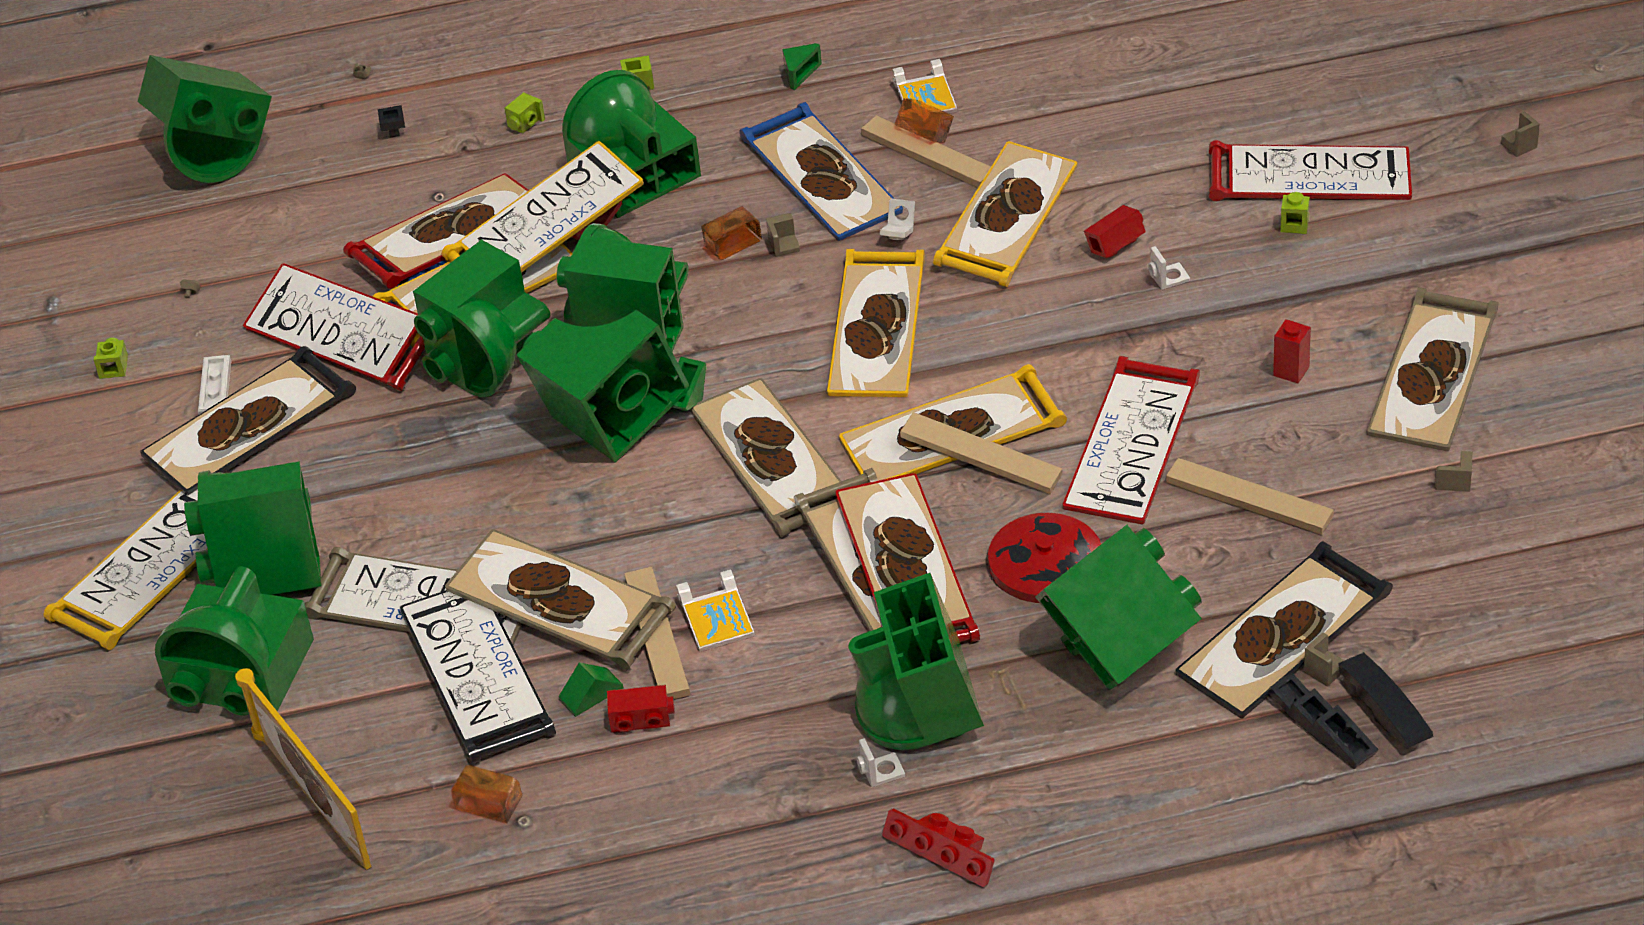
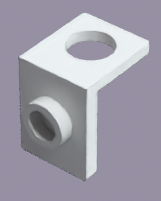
M890 199L888 224L880 229V235L889 236L888 238L893 240H903L911 234L914 226L915 201ZM897 206L907 208L909 213L907 219L899 220L895 216V208Z
M1156 246L1150 248L1148 270L1161 290L1190 281L1189 275L1179 262L1166 266V261ZM1172 271L1178 272L1180 277L1169 279L1166 277V274Z
M865 738L859 740L860 756L856 757L860 773L866 775L871 787L905 777V772L896 753L874 759ZM885 763L892 764L895 767L894 771L890 774H881L877 769Z

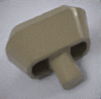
M358 63L355 64L353 69L355 78H367L371 72L370 66L359 65Z
M184 279L180 281L181 290L186 292L185 297L189 298L191 293H197L201 288L195 280Z

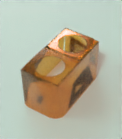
M904 98L895 125L932 142L945 143L954 116L921 101Z
M743 206L701 226L704 246L720 260H724L760 242L755 235L762 240L759 220Z
M466 765L451 789L456 810L502 823H508L523 796L520 783L514 777L471 765Z

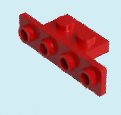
M894 808L888 811L882 833L884 838L982 887L988 885L995 860L993 857L979 851L982 849L984 838L975 834L972 828L959 826L949 821L947 816L940 813H932L916 820Z

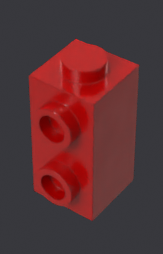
M1122 205L1085 229L1084 234L1091 253L1108 258L1116 255L1118 250L1127 244L1134 243L1139 236L1146 232L1143 225L1144 219L1139 210Z
M1285 319L1274 335L1273 376L1299 384L1310 366V326Z
M666 685L607 691L611 733L670 726V714H675L674 697H668Z

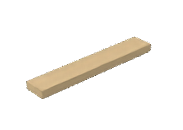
M877 115L861 128L862 136L977 188L991 168L989 165Z
M915 412L911 414L900 431L901 438L1051 494L1062 476V468Z
M1180 458L1176 460L1166 475V483L1320 535L1323 534L1334 515V509Z
M652 567L624 573L627 584L661 597ZM652 606L639 622L640 630L657 607ZM666 615L645 642V648L656 685H666L668 697L673 696L674 699L690 696V690Z

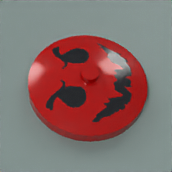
M1058 513L1026 515L1009 522L993 537L988 550L989 571L995 583L1009 595L1023 601L1039 603L1035 597L1044 588L1100 546L1101 542L1097 534L1087 524L1071 516Z

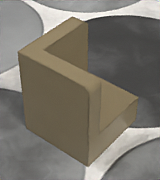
M1525 111L1520 113L1518 129L1502 135L1501 144L1516 157L1538 147L1540 124Z
M787 213L766 218L768 239L775 257L799 252L800 246L795 236L792 214Z
M1461 451L1460 467L1437 466L1435 490L1470 492L1473 452Z
M1323 632L1305 648L1304 672L1328 687L1341 675L1338 663L1345 660L1328 651L1329 636Z

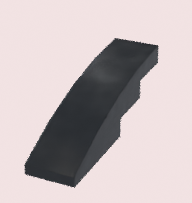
M1364 652L1338 663L1339 673L1356 687L1357 697L1373 710L1374 720L1405 747H1412L1434 737L1433 731L1407 696L1383 669Z
M1292 672L1270 686L1267 693L1289 716L1331 752L1356 768L1379 750L1339 705L1332 708L1315 688L1309 691Z

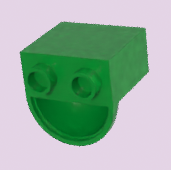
M149 55L137 102L164 123V146L172 164L185 176L193 180L214 183L237 175L251 162L260 143L272 96L239 72Z
M611 70L601 73L585 83L573 96L566 109L562 124L567 163L600 141L643 179L644 184L621 200L622 205L614 215L615 217L619 218L701 177L696 136L653 100L647 85L634 73L626 70Z
M590 224L581 235L572 255L562 256L558 264L557 284L561 288H567L568 298L564 307V322L582 327L600 326L617 321L638 310L659 325L673 352L684 328L679 296L688 277V263L674 261L673 248L633 243L625 235L609 229L606 225Z
M482 239L413 291L418 313L414 318V325L424 341L426 355L423 357L422 363L426 372L439 383L448 380L466 392L478 397H489L502 387L504 380L513 368L516 353L523 348L524 342L533 333L532 331L551 317L549 308L542 301L525 292L519 260Z
M300 461L233 473H211L209 470L198 473V500L184 502V510L189 535L204 534L207 550L196 551L195 553L201 584L215 583L216 587L225 588L235 568L243 566L255 573L261 594L273 595L322 586L320 556L312 522L310 495L308 488H305Z
M1128 524L1044 588L1035 597L1064 633L1060 639L1066 649L1073 656L1080 654L1108 690L1123 682L1202 619L1195 610L1202 603V599L1194 586L1182 575L1171 580L1158 564V561L1165 556V553L1157 539L1145 528L1134 533Z
M239 566L235 568L225 588L203 584L196 585L181 615L160 634L155 644V656L168 697L176 703L187 707L196 706L198 703L221 706L234 714L246 716L249 715L242 687L237 684L236 673L246 668L252 670L255 678L254 683L276 711H278L314 637L304 600L261 594L255 573L247 567Z
M931 573L875 591L874 596L883 627L855 636L848 645L860 672L856 685L855 711L864 733L881 746L897 750H909L928 746L948 738H955L965 732L983 727L984 724L959 638Z

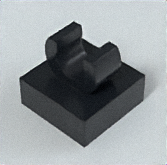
M402 105L377 109L381 132L389 131L390 137L400 136L399 129L406 128Z

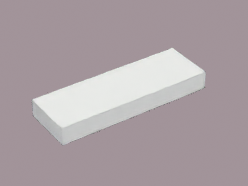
M230 355L204 357L198 414L228 397L232 362Z

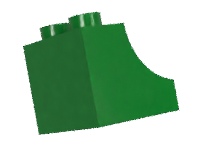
M638 310L617 321L591 327L575 326L554 318L541 331L532 333L524 342L522 350L516 355L551 416L615 463L691 388L659 325Z

